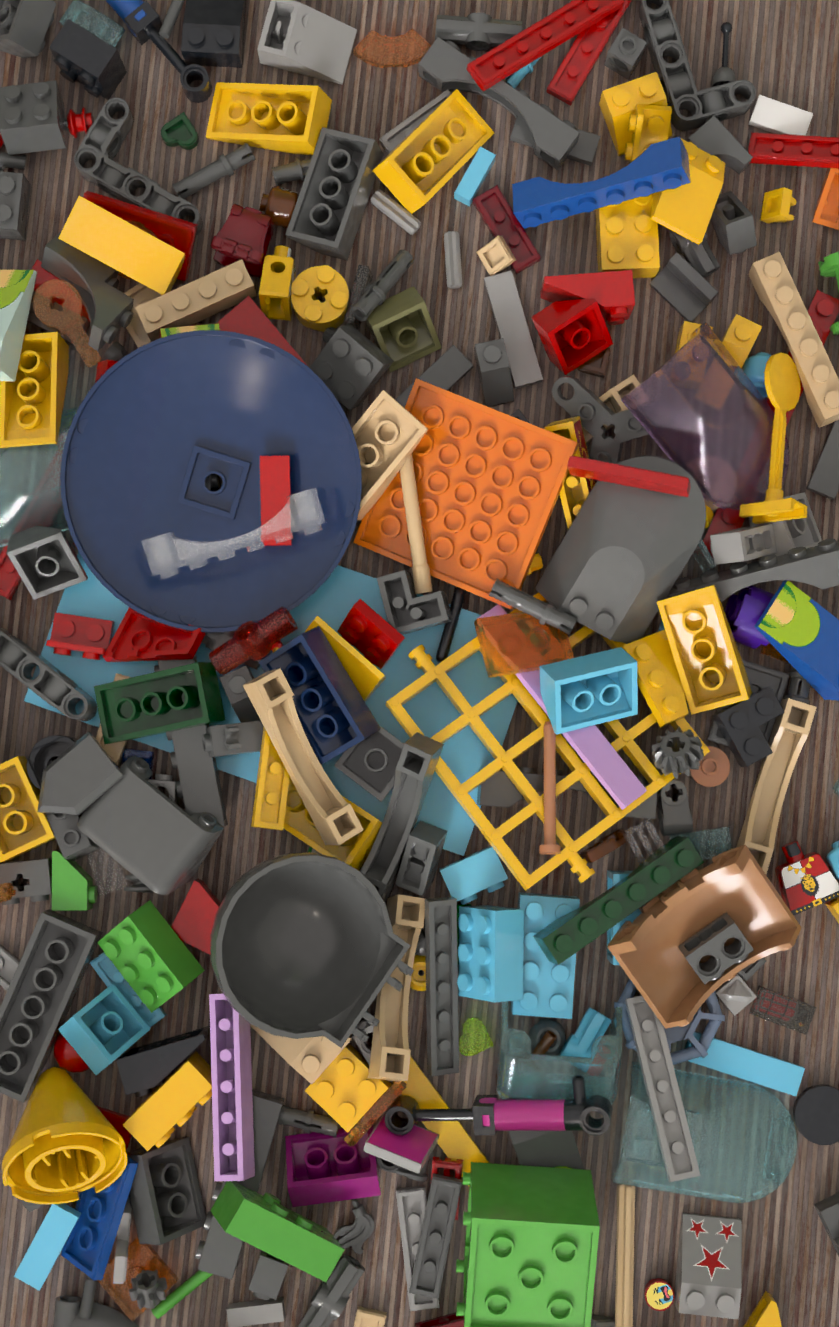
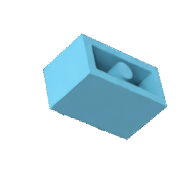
M492 846L440 868L450 895L456 898L457 902L460 901L462 905L477 899L476 893L486 888L488 893L505 886L503 881L508 879L501 861Z

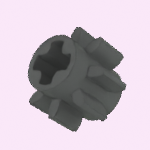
M142 1270L136 1278L131 1279L133 1287L129 1290L131 1301L137 1300L139 1309L143 1307L154 1309L161 1300L166 1299L164 1292L168 1288L166 1278H159L158 1270Z

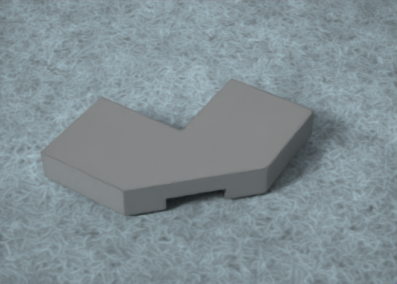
M130 1197L127 1199L117 1232L113 1284H124L126 1281L132 1214Z

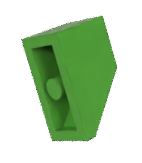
M61 850L52 851V911H87L92 909L93 903L97 902L98 896L97 886H93V878L75 860L65 859Z

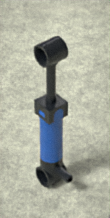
M105 0L124 21L129 32L141 45L150 39L181 74L180 81L184 93L190 101L201 103L211 96L212 85L206 69L198 64L187 65L166 39L159 35V30L162 26L161 19L147 1ZM194 80L203 81L198 87L190 86Z

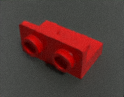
M55 612L51 638L47 640L46 646L54 648V654L71 656L72 651L83 652L82 658L100 660V656L105 654L112 640L114 621Z

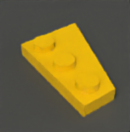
M665 629L623 645L622 648L637 661L638 687L660 728L687 716L689 712L684 690Z

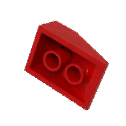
M632 270L545 276L540 291V298L551 303L555 301L594 298L599 305L604 321H607L608 325L623 324L625 320L629 319L635 306Z

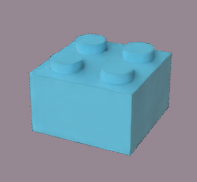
M111 984L58 1030L93 1073L97 1075L151 1028L118 988Z

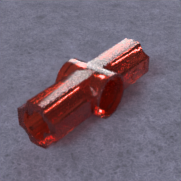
M282 606L257 623L248 621L242 624L235 631L232 639L208 653L209 659L218 673L225 675L250 658L254 661L264 658L271 651L274 643L298 629L297 623L288 609Z

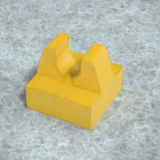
M782 187L765 192L760 221L770 224L794 220V216L789 214L790 206L796 205V199L792 197L793 190Z

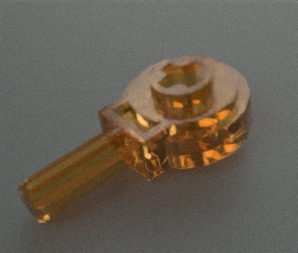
M52 279L44 282L37 288L33 297V308L36 316L43 324L57 328L63 337L68 335L88 368L97 365L98 362H101L102 357L97 350L88 345L89 336L82 327L86 322L81 316L83 300L80 292L74 285L64 280ZM55 297L60 300L65 299V302L62 304V311L52 309V306L55 304L53 300Z

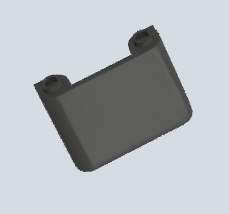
M133 756L128 758L119 768L124 777L82 813L77 826L82 833L155 893L167 895L191 881L224 828L209 813H195L191 816L148 782L152 775L149 764L145 760Z

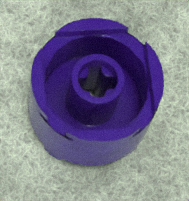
M751 585L741 589L738 595L732 594L724 612L735 642L752 649H756L760 645L767 646L769 644V641L754 626L775 594Z

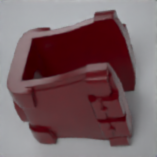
M233 204L225 224L211 242V248L216 251L213 257L214 261L226 267L242 259L249 275L261 278L264 258L274 232L273 218L262 214L261 211L254 208H243V206Z

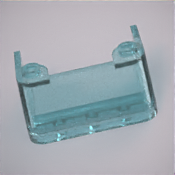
M509 1001L502 1002L499 1014L497 1092L502 1099H574L572 1078L576 1075H581L585 1081L586 1099L592 1095H602L610 1101L611 1105L614 1103L618 1092L622 1058V1007H616L610 1023V1035L598 1037L592 1045L591 1058L531 1054V1040L527 1033L519 1029H508Z

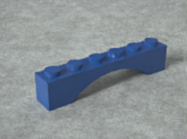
M679 136L651 144L638 158L626 167L595 181L564 184L549 181L542 177H535L512 184L513 213L525 229L537 227L540 224L554 220H562L579 213L591 212L608 205H617L630 199L646 197L659 191L678 188L681 185L691 183L688 152Z

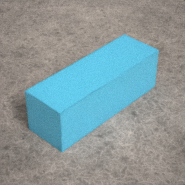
M480 146L454 192V199L470 207L472 200L475 198L495 162L496 155Z

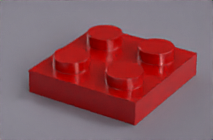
M361 599L353 605L337 630L342 635V638L350 645L355 646L364 654L368 661L380 669L387 664L405 639L402 634Z

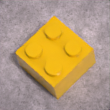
M348 1044L317 1080L306 1088L305 1092L348 1133L392 1084L388 1080L368 1078L369 1065L366 1059L351 1044Z

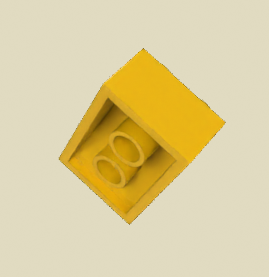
M681 138L688 152L691 183L681 185L675 189L653 193L650 219L699 245L703 241L724 183L725 162Z

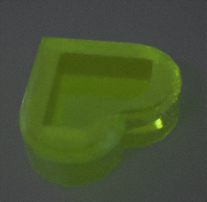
M471 1017L465 1020L462 1028L463 1034L459 1037V1052L462 1055L473 1056L494 1046L481 1019Z

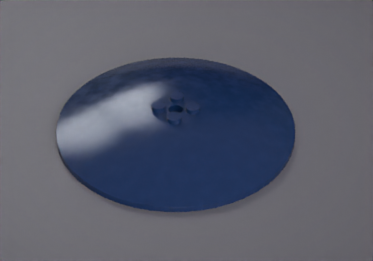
M219 330L190 331L157 339L137 348L109 368L92 386L72 420L66 436L60 474L61 498L70 534L83 560L101 584L131 609L152 620L190 631L201 628V632H229L264 624L286 614L314 594L337 567L350 543L357 523L362 493L361 464L353 430L345 412L325 383L307 365L276 345L253 336ZM260 456H290L292 545L262 546ZM211 474H218L222 478L223 484L218 491H211L206 486V479Z

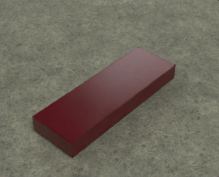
M498 185L472 200L494 238L498 235L502 236L516 258V261L511 264L515 274L541 260V256L514 215L512 208Z

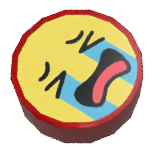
M652 1279L644 1288V1298L648 1306L653 1310L665 1311L673 1304L675 1298L674 1291L670 1283L665 1279Z

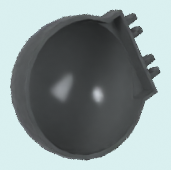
M312 852L283 854L262 861L244 873L223 898L215 914L210 935L211 963L217 984L231 1007L246 1021L276 1036L293 1039L325 1036L340 1048L343 1047L351 1033L366 1043L369 1036L360 1028L357 1029L356 1026L362 1017L370 1025H378L380 1021L369 1014L367 1009L385 983H388L399 992L403 988L401 982L390 976L394 969L398 967L401 972L410 976L414 971L401 961L411 945L393 933L386 904L376 887L356 868L335 857Z

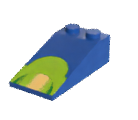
M784 580L754 627L824 700L839 701V619L790 581Z

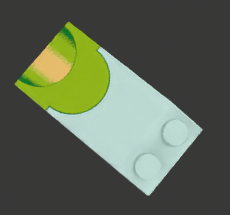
M0 270V381L15 382L37 275L35 270Z

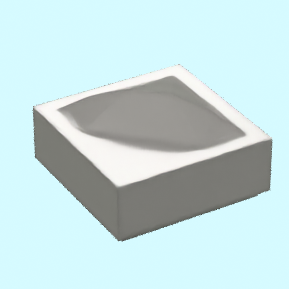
M738 974L715 990L716 995L734 1016L757 998Z

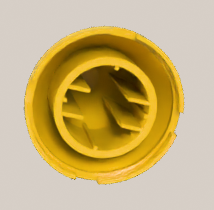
M52 1067L45 1070L39 1076L4 1155L1 1166L4 1186L9 1185L11 1187L13 1196L30 1203L61 1204L80 1200L79 1192L95 1187V1192L98 1193L109 1187L121 1176L127 1165L126 1145L122 1136L67 1071Z

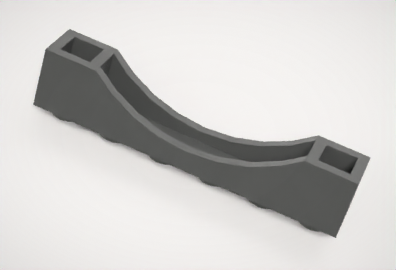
M437 37L418 64L419 77L441 92L447 89L449 91L458 89L462 92H471L487 97L502 105L515 118H517L519 112L532 133L535 144H532L534 154L556 170H559L579 140L580 132L577 131L576 126L568 120L562 121L554 116L553 111L544 104L538 105L530 99V96L521 88L515 89L507 84L506 79L501 80L483 92L467 71V64L477 58L473 56L467 57L460 52L456 44L449 40L445 42Z
M826 539L819 542L818 546L807 549L806 547H796L789 550L788 554L780 556L775 554L761 557L759 561L750 564L739 562L730 566V569L719 572L718 570H709L702 573L700 577L693 579L688 577L679 578L668 593V598L715 585L722 602L745 587L773 580H792L811 584L821 589L838 586L839 540Z
M418 732L404 743L395 769L394 787L384 820L360 871L376 887L384 902L391 895L400 870L409 834L416 825L444 744Z
M518 767L536 792L544 791V775L533 774L534 768ZM502 769L478 786L477 805L509 808L524 798ZM556 770L557 784L566 777L563 776V770ZM636 776L644 787L649 785L644 777ZM596 779L597 782H598V783L601 785V787L604 789V791L607 793V795L611 798V800H612V801L614 802V804L617 806V808H619V805H618V804L615 802V800L611 797V795L608 793V791L604 788V786L600 783V781H599L598 779ZM580 781L569 788L589 794ZM657 792L624 817L656 819Z

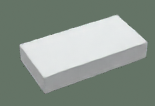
M759 94L748 125L774 134L806 136L813 113Z

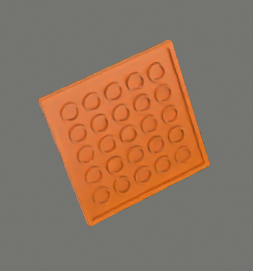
M416 378L405 409L428 428V431L412 452L430 575L508 609H513L514 607L494 597H490V591H492L491 589L497 578L521 590L568 474L567 465L569 457L575 456L580 443ZM399 471L378 501L361 520L353 543L412 567Z

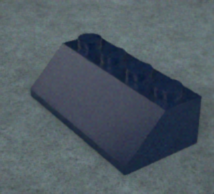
M319 626L302 633L259 661L264 672L281 668L294 693L292 697L303 730L321 765L381 729Z

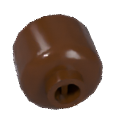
M274 186L270 189L269 195L263 193L259 211H263L265 215L271 216L273 218V225L288 228L299 195L295 191Z

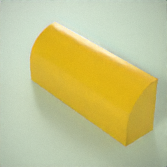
M78 196L58 238L161 295L171 291L185 259V253L81 196Z

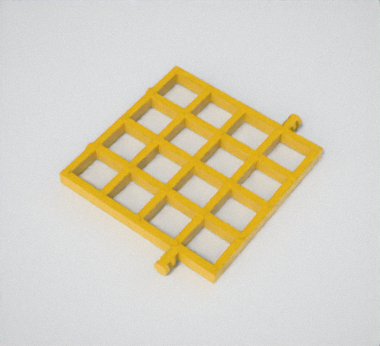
M539 592L533 596L543 602H547ZM514 609L508 614L515 624L523 620L548 653L542 656L546 664L570 659L567 653L596 633L584 626L559 644L546 626L539 623L540 620L518 609ZM479 634L436 666L432 662L433 658L431 655L424 652L426 649L423 645L413 649L408 656L411 660L416 661L415 666L418 670L422 669L425 674L386 701L387 708L410 738L417 732L424 735L402 705L436 682L461 716L433 735L431 739L443 744L469 725L495 759L462 784L441 757H439L435 772L525 891L566 860L572 868L570 870L573 874L576 872L579 876V882H584L596 872L593 868L589 869L586 865L588 863L585 858L582 859L577 852L675 779L673 773L666 776L664 774L661 775L634 741V739L657 723L653 713L649 714L628 731H626L618 719L603 723L615 739V741L610 743L616 752L623 749L649 783L645 787L647 791L623 810L620 807L617 808L591 774L589 767L581 761L561 734H557L556 751L572 773L556 784V798L580 781L607 817L575 841H573L556 818V841L563 850L561 854H556L529 875L502 838L535 813L544 824V793L541 796L538 795L513 760L544 738V724L550 721V719L484 634ZM602 636L611 649L626 645V643L609 640ZM480 651L505 684L471 707L447 673L474 653ZM510 694H513L538 728L505 751L481 720L480 716ZM685 718L670 723L675 731L679 726L683 733L691 729L694 737L698 736ZM701 740V749H703L705 756L710 750ZM502 769L529 805L495 829L468 793Z

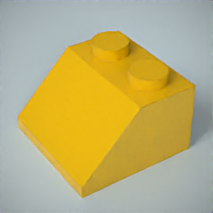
M657 72L602 91L599 106L618 156L625 154L626 142L632 141L633 132H628L630 114H635L636 104L668 106L667 98ZM671 122L669 127L668 138H671L673 136Z

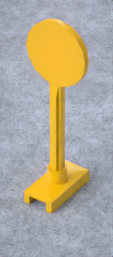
M780 352L770 356L766 362L764 372L766 392L772 405L775 407L769 484L766 490L765 501L740 505L739 516L742 518L753 516L752 523L754 524L807 518L808 506L793 498L783 499L782 477L786 411L796 407L801 388L799 373L794 361L788 354Z

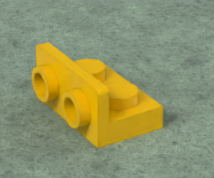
M636 104L635 114H630L628 132H633L632 141L626 142L625 160H629V164L638 158L651 144L668 140L672 114L671 106Z

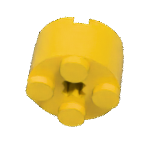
M328 265L310 267L301 272L291 285L293 309L297 319L303 326L325 332L326 328H337L344 322L350 301L349 290L345 279ZM316 297H325V302L321 303L319 300H316Z

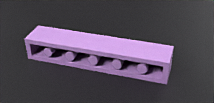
M223 993L209 994L214 1181H244L255 1176L250 1023L231 1007Z

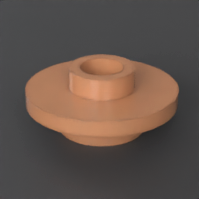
M707 746L710 752L703 757V760L699 761V770L690 769V775L701 786L715 787L727 779L730 772V761L721 749Z

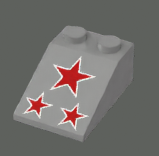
M682 1212L674 1290L675 1298L673 1301L678 1313L739 1320L742 1289V1220L739 1218Z

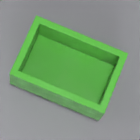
M150 900L126 917L97 942L105 955L112 961L151 1013L205 971Z

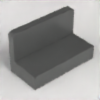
M677 252L669 259L666 267L650 283V286L687 322H692L718 294V291Z

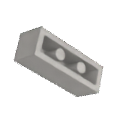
M278 1297L276 1300L270 1298V1300L262 1299L229 1303L226 1309L228 1327L283 1322L286 1316L284 1297Z

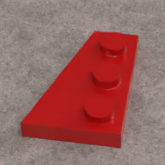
M129 607L103 658L107 662L193 659L205 636V632H201V628L190 631L168 626L152 620Z

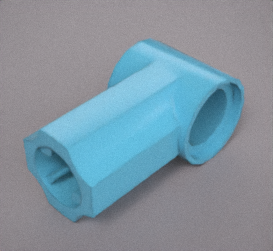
M589 1007L575 1033H572L567 1039L559 1057L586 1071L598 1051L597 1046L612 1020Z

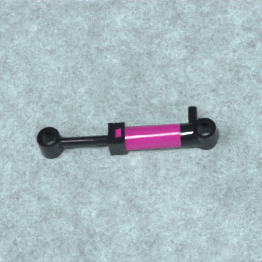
M576 1075L572 1078L574 1099H498V1095H477L472 1109H420L414 1098L407 1095L398 1096L393 1100L385 1115V1124L390 1132L397 1135L407 1134L411 1131L414 1124H418V1121H473L474 1135H496L497 1131H585L590 1135L597 1136L602 1135L609 1128L613 1108L610 1101L602 1095H592L586 1099L584 1077ZM397 1111L404 1112L408 1118L399 1117ZM597 1111L602 1114L603 1118L595 1119L591 1117L589 1112Z

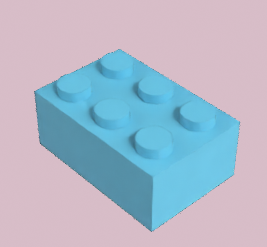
M490 905L459 906L458 996L494 1003L523 1000L524 909Z

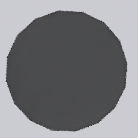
M820 1084L806 1088L797 1097L793 1107L794 1121L797 1130L808 1141L818 1145H832L839 1142V1089L827 1084Z

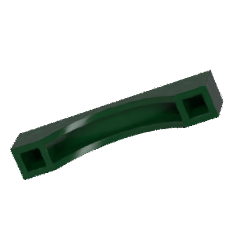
M676 836L654 851L638 868L612 888L582 907L555 920L533 937L547 959L559 965L703 864L704 861L688 837Z

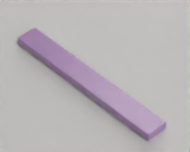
M498 604L477 618L474 623L548 715L540 693L539 667L546 665V662ZM596 725L562 733L622 810L647 791Z

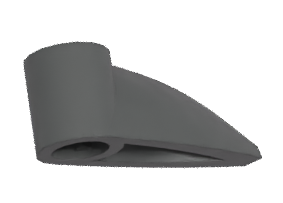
M71 1295L56 1297L53 1327H139L121 1312L96 1302L93 1303L91 1319L79 1318L81 1297Z

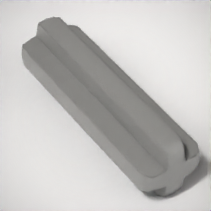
M378 189L372 195L371 203L410 235L417 232L421 226L420 220L381 189Z
M449 231L444 233L447 287L457 289L462 287L460 238L457 231Z

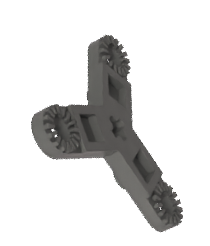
M574 376L559 378L552 388L555 401L572 417L580 416L582 427L593 436L589 459L616 464L620 462L624 442L670 428L679 420V406L672 399L662 398L614 413ZM564 383H569L574 388V396L571 399H566L561 394V386ZM661 405H665L671 410L672 415L668 422H663L660 418L658 419L657 410ZM613 424L616 427L613 431L616 436L611 435L607 437L605 435L607 430L604 425L610 426Z

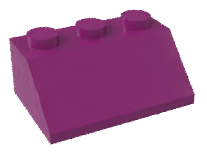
M373 1124L355 1126L348 1133L341 1128L338 1130L336 1138L316 1132L285 1136L287 1188L292 1207L381 1195L377 1158L363 1151L366 1140L374 1130Z

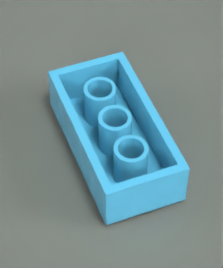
M518 893L517 909H524L523 1000L511 1001L512 1015L572 1019L576 953L559 965L552 963L547 959L533 936L555 920L578 909L580 905L578 897Z

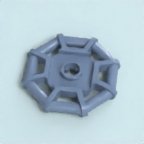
M629 979L618 1002H614V1009H617L627 1042L625 1046L628 1050L633 1049L637 1051L625 1004L626 999L634 997L637 988ZM715 991L706 999L710 1013H703L701 1008H699L690 1024L684 1027L677 1026L667 1029L664 1027L670 1052L671 1043L687 1039L692 1047L670 1053L673 1065L698 1057L705 1058L708 1055L707 1050L721 1022L725 1021V1015H722ZM707 1019L709 1021L698 1041L693 1034L700 1020Z

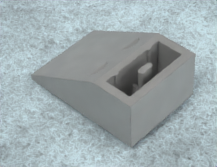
M271 0L257 48L260 64L343 85L357 29L301 2L294 0Z

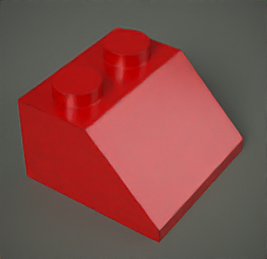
M594 298L555 301L531 317L549 360L564 375H567L613 345L599 305Z

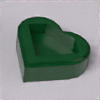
M184 112L167 122L161 129V137L167 146L176 147L179 145L185 150H191L199 142L197 131Z

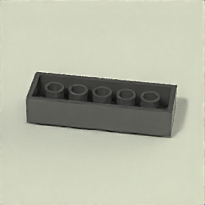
M50 909L41 912L0 1007V1093L23 1103L30 1098L60 1031L58 1029L65 1021L97 947V942L100 940L103 932Z

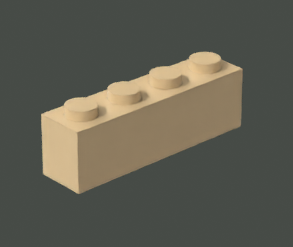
M241 259L135 307L152 342L160 339V328L193 325L239 304L247 296L252 298L257 296L251 277Z

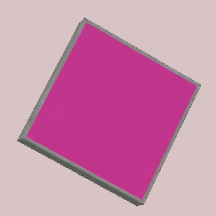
M385 1113L366 1140L363 1151L417 1174L420 1173L438 1142L439 1134L414 1125L407 1134H394L386 1127Z

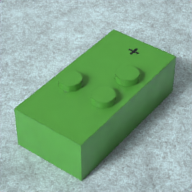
M227 1181L210 1210L223 1230L327 1282L345 1250L328 1229L280 1205L281 1201L268 1192H265L262 1196L235 1181Z

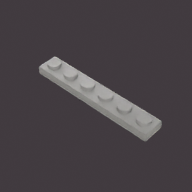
M642 996L628 998L625 1000L668 1182L701 1176L664 1026Z

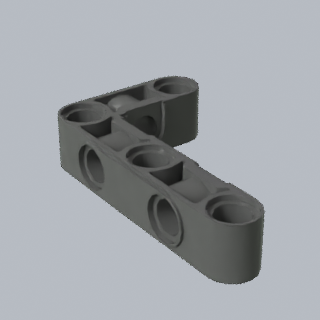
M642 0L639 8V18L654 70L657 72L662 84L668 106L672 108L671 122L673 126L680 131H688L701 127L713 116L721 122L745 114L755 99V86L748 80H738L697 91L669 0ZM654 3L658 5L659 9H650L647 4ZM670 56L674 58L676 62L667 63L663 59V57ZM742 94L746 97L747 101H738L734 95ZM686 109L691 112L692 116L684 117L679 111Z
M119 97L109 99L94 123L90 126L84 140L75 153L74 163L84 179L120 201L182 220L186 216H194L195 220L193 223L198 224L196 235H198L203 228V221L197 207L181 198L180 195L176 197L162 189L157 182L130 167L127 169L113 161L133 126L134 117L124 99ZM116 112H125L122 118L113 119V115ZM96 160L93 167H83L86 161ZM142 187L146 189L141 196L136 197L132 195L133 191L137 188Z
M0 627L1 667L65 716L78 721H89L95 716L97 704L90 695L79 688L74 681L31 647L13 636L6 629ZM38 665L40 673L36 679H33L31 675L32 670ZM83 700L84 710L82 713L77 714L75 710L76 704Z

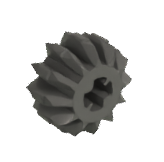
M679 726L672 733L666 729L665 736H657L656 744L652 745L654 765L657 769H661L664 776L673 773V776L677 779L680 773H684L689 777L690 769L699 770V761L703 760L704 757L703 749H701V740L698 736L694 737L691 729L684 733Z

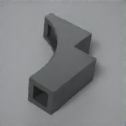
M60 232L45 245L41 267L67 284L82 301L91 324L88 345L99 351L106 343L110 344L115 339L121 327L126 328L130 324L134 315L131 312L134 299L117 289L119 285V280L117 279L119 271L58 239L61 234Z

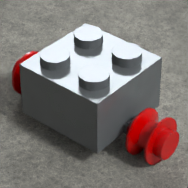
M56 80L0 87V148L5 144L8 155L66 148L65 131L69 130L70 134L76 139L79 132L84 131L87 134L90 126L94 123L92 112L87 113L85 107H83L81 114H75L73 109H70L67 118H65L64 103Z

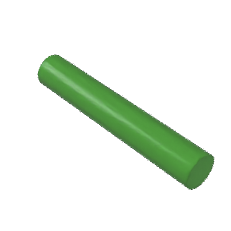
M201 1270L197 1271L169 1294L165 1300H162L154 1309L152 1308L153 1315L157 1319L162 1317L213 1274Z

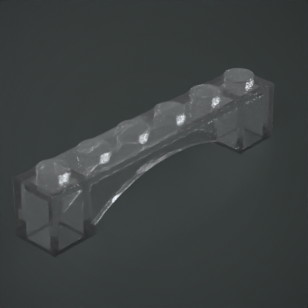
M316 487L286 496L288 503L276 516L259 528L237 537L218 541H192L175 537L174 531L141 541L152 576L160 574L161 578L164 579L179 574L178 568L189 565L190 570L208 565L206 559L218 556L219 561L235 557V550L246 547L248 552L264 548V541L275 538L276 543H281L293 539V532L304 529L305 535L322 530L321 524L327 521Z

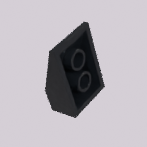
M246 0L186 1L181 52L187 65L198 64L201 66L242 68Z
M210 1026L126 1050L116 1059L125 1095L135 1093V1097H140L152 1093L153 1088L157 1087L159 1082L205 1041L210 1034Z

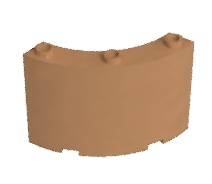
M746 845L712 857L714 863L701 870L695 868L639 908L642 913L632 923L631 921H626L607 946L665 1029L677 1026L684 1027L690 1024L701 1005L724 982L733 979L739 971L750 964L778 951H786L796 943L802 927ZM727 912L754 950L748 954L744 961L733 964L726 969L720 978L709 981L704 985L678 946ZM729 938L724 946L732 944L735 938ZM710 955L702 957L699 963L708 961Z

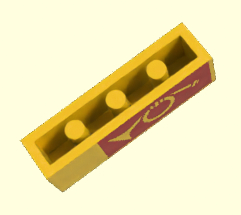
M580 416L554 421L544 427L545 430L580 443L575 456L589 459ZM569 471L560 491L568 529L595 484L593 479L572 476Z

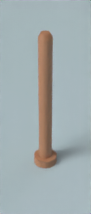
M550 721L544 724V845H539V854L544 855L561 854V846L556 845V734Z

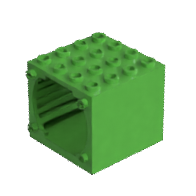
M471 1162L470 1173L463 1172L462 1185H469L468 1210L463 1212V1225H466L464 1260L457 1259L456 1273H463V1303L457 1302L456 1316H464V1327H591L600 1229L591 1170Z

